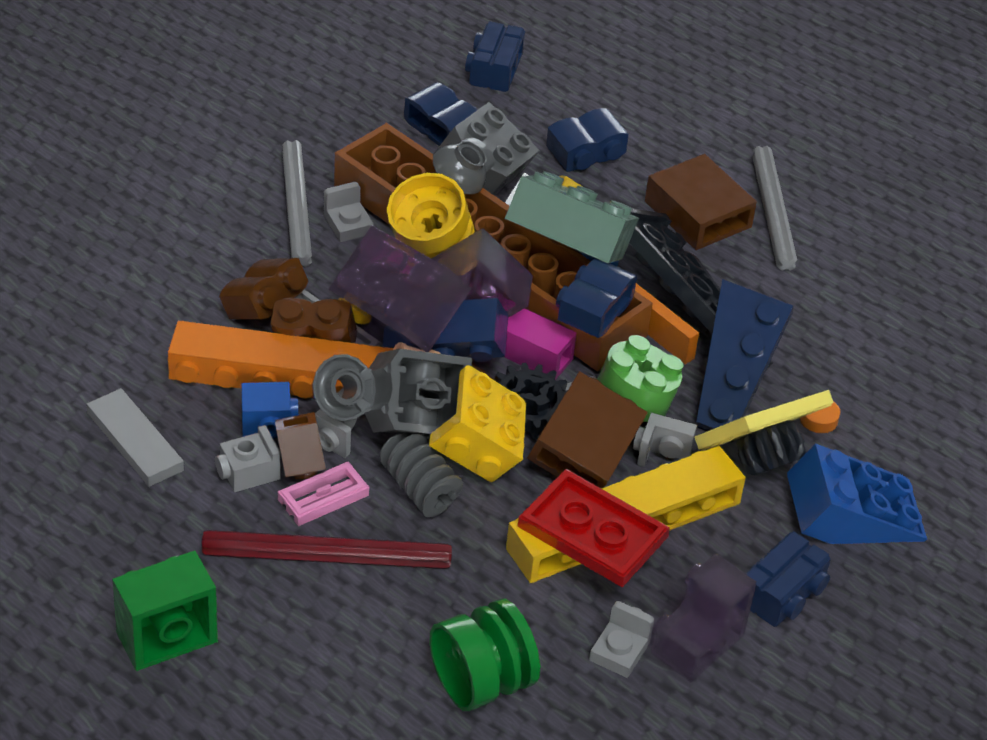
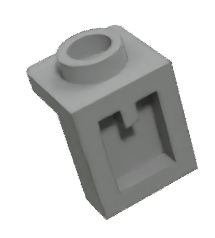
M357 182L327 188L324 191V217L339 242L374 234V223L360 203L361 188Z
M344 388L337 393L340 397L343 396ZM319 409L315 413L322 449L328 452L333 451L346 458L350 454L351 430L357 418L340 421L329 417Z
M651 413L646 428L639 427L635 436L633 449L639 451L637 465L645 467L650 451L662 454L668 458L683 459L691 456L697 425Z
M616 601L611 610L610 622L590 651L589 661L628 678L650 644L654 624L653 616L644 613L639 608Z

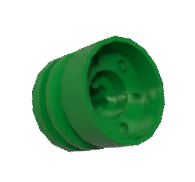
M498 599L490 602L488 606L477 607L473 610L470 617L466 614H461L436 623L430 630L429 645L438 678L454 704L462 711H472L494 702L499 692L503 695H511L516 693L519 688L526 689L531 687L540 678L541 665L533 633L519 609L507 599Z

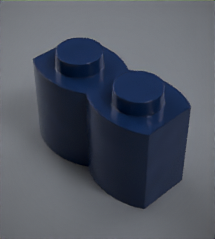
M435 82L405 98L404 119L409 125L420 133L427 135L431 141L440 146L456 125L478 109L464 100H459L452 89Z
M600 108L589 111L579 118H565L550 125L547 131L546 146L567 172L577 169L584 170L595 162L616 160L627 152L629 134L608 109Z
M597 258L593 259L587 266L582 265L576 274L575 280L569 287L564 286L557 296L558 320L597 338L602 337L611 327L615 318L624 312L633 299L637 275Z

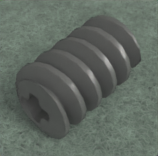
M399 433L389 438L383 445L380 452V462L387 468L390 475L396 479L399 486L405 490L408 497L413 500L425 517L440 515L448 509L463 489L462 479L454 475L455 472L452 467L446 465L444 458L429 446L428 440L423 434L410 435Z

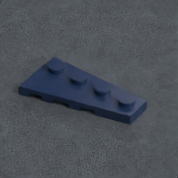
M722 279L696 421L698 428L710 431L745 416L793 314V305Z

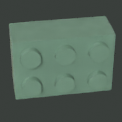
M543 171V173L535 172L534 175L521 176L504 219L603 262L612 263L623 259L639 220L638 217L630 214L632 211L631 207L611 200V202L604 201L603 203L596 200L598 193L582 186H577V188L570 186L568 188L562 185L563 178Z

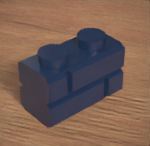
M489 21L483 33H476L473 52L469 51L465 65V71L470 72L469 83L471 85L483 88L490 87V89L503 92L509 91L524 50L525 31L522 27L512 25L505 27L504 24Z
M794 531L790 532L741 577L736 600L751 612H756L760 618L773 627H777L786 617L793 620L802 611L806 598L811 593L818 596L826 588L830 580V575L827 572L831 558L827 552L816 545H809V541Z

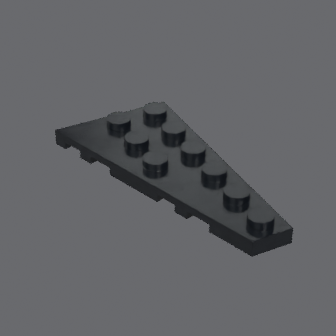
M632 208L630 214L639 218L629 242L637 251L635 253L636 258L646 267L653 268L660 276L658 281L661 286L668 292L676 294L682 300L683 310L693 319L702 322L707 328L706 335L711 340L720 295L719 286L701 261L694 254L684 251L682 247L687 242L680 233H674L668 228L672 221L667 214ZM772 360L770 361L767 369L773 364Z

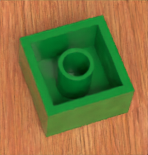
M195 550L180 556L170 557L165 561L139 570L129 571L122 576L112 579L116 633L136 671L218 642L216 586Z

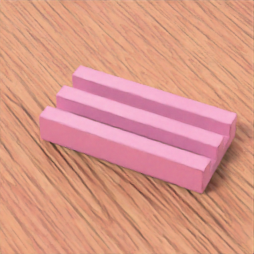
M349 461L278 491V501L281 505L285 504L287 513L290 516H294V522L298 526L369 496V486ZM346 477H349L348 480H345V481H343V482H341V483H338V484H336V485H334V486H331V485H330V484H332V483H334V482H337V481H339V480H341V479H344V478H346ZM313 491H316V493L313 494V495H310V496H308V497H306V498H303V499H301V500H299V501H296V500H295V499L300 498V497H302V496H304V495H307V494H309V493H311V492H313Z

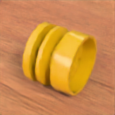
M427 172L408 178L400 183L390 195L387 206L389 223L396 237L401 256L409 266L420 272L438 274L451 271L465 262L473 251L476 234L464 192L455 180L443 174Z

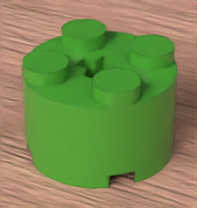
M631 335L627 341L619 342L610 348L597 380L608 389L623 398L632 400L638 407L647 411L648 413L643 422H648L651 413L666 416L682 382L681 371L683 362L678 357L667 354L661 349L650 345L646 338L639 335Z

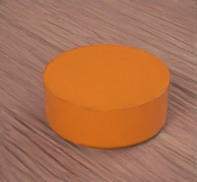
M834 402L831 404L832 406L801 417L800 422L806 429L815 433L831 432L838 425L840 408Z

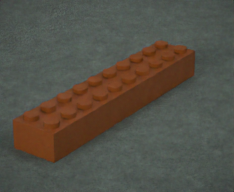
M388 123L335 152L334 186L357 182L361 188L360 203L362 206L389 225L387 206L390 195L397 186L412 176L427 172L436 173L433 166V154ZM484 188L476 194H464L473 221L476 240L471 254L464 263L454 268V271L475 286L576 332L574 356L596 371L602 368L607 354L613 345L627 341L631 335H639L644 338L648 336L653 303L636 291L628 307L615 318L611 327L600 338L559 321V308L556 307V299L560 290L564 286L569 287L575 280L582 265L587 266L591 261L567 245L504 219L509 205Z

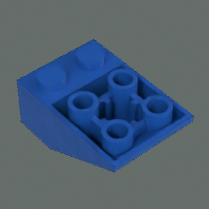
M816 443L787 472L801 533L829 544L924 542L927 540L912 484L908 478L901 474L889 472L876 467L870 462L860 461L838 450H832Z

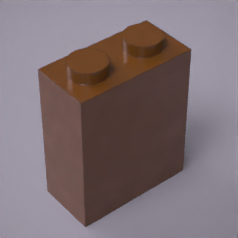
M706 154L699 155L648 176L645 202L655 212L667 214L672 221L669 225L676 232L680 233L685 241L695 250L747 230L753 225L757 201Z
M579 371L527 459L556 477L567 469L602 489L612 476L648 412L638 407L632 400L623 398L608 389L599 380Z

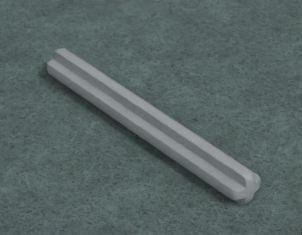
M287 140L282 145L291 258H299L301 265L308 267L312 263L302 146L297 140L293 142Z
M757 146L752 157L776 265L781 271L785 269L791 271L796 267L797 256L772 149L768 146L763 148Z

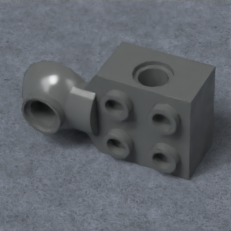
M488 102L453 128L434 152L433 166L437 174H443L455 180L464 194H476L484 188L495 196L523 172L540 150L531 142L527 135L520 132L506 118L501 110Z
M396 349L378 353L368 368L356 357L347 354L334 355L323 361L315 372L312 383L313 397L318 407L331 418L340 421L354 420L365 413L373 433L390 435L399 433L413 435L419 433L430 439V434L456 414L460 370L466 365L472 366V358ZM337 380H340L343 384L344 392L342 397L336 392L335 385Z

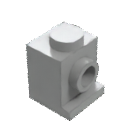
M266 425L258 427V433L220 443V455L215 456L216 468L222 480L228 479L234 492L280 480V451Z

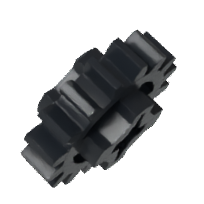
M522 363L521 370H516L513 366L509 365L506 369V375L497 372L494 381L517 393L524 399L526 403L525 432H530L533 439H538L539 432L544 430L568 391L566 390L567 381H556L557 372L555 370L547 374L543 373V367L540 364L536 366L535 370H530L527 363ZM554 403V407L550 410V405Z

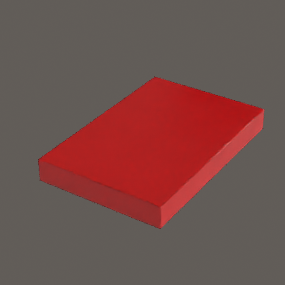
M567 469L519 516L517 526L622 588L668 538L670 527Z

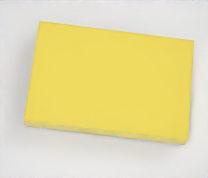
M826 390L744 416L697 435L694 438L698 449L703 451L740 439V437L785 421L799 419L832 406L831 404L834 402L830 391Z

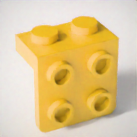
M466 365L460 370L456 414L430 434L429 446L485 480L494 482L523 460L526 403L517 393L510 391L485 373L478 371L470 365Z

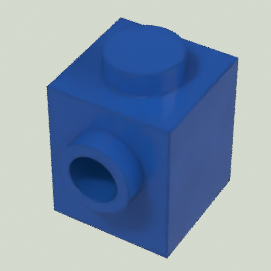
M289 382L241 383L243 437L258 433V427L266 425L272 438H277L275 420L299 415L298 398H290Z

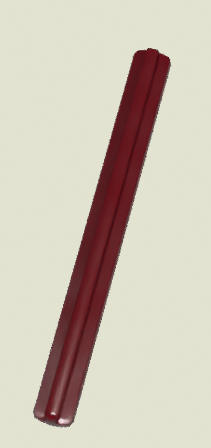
M216 530L204 531L201 543L202 553L211 556L443 569L450 568L452 561V547L446 543Z

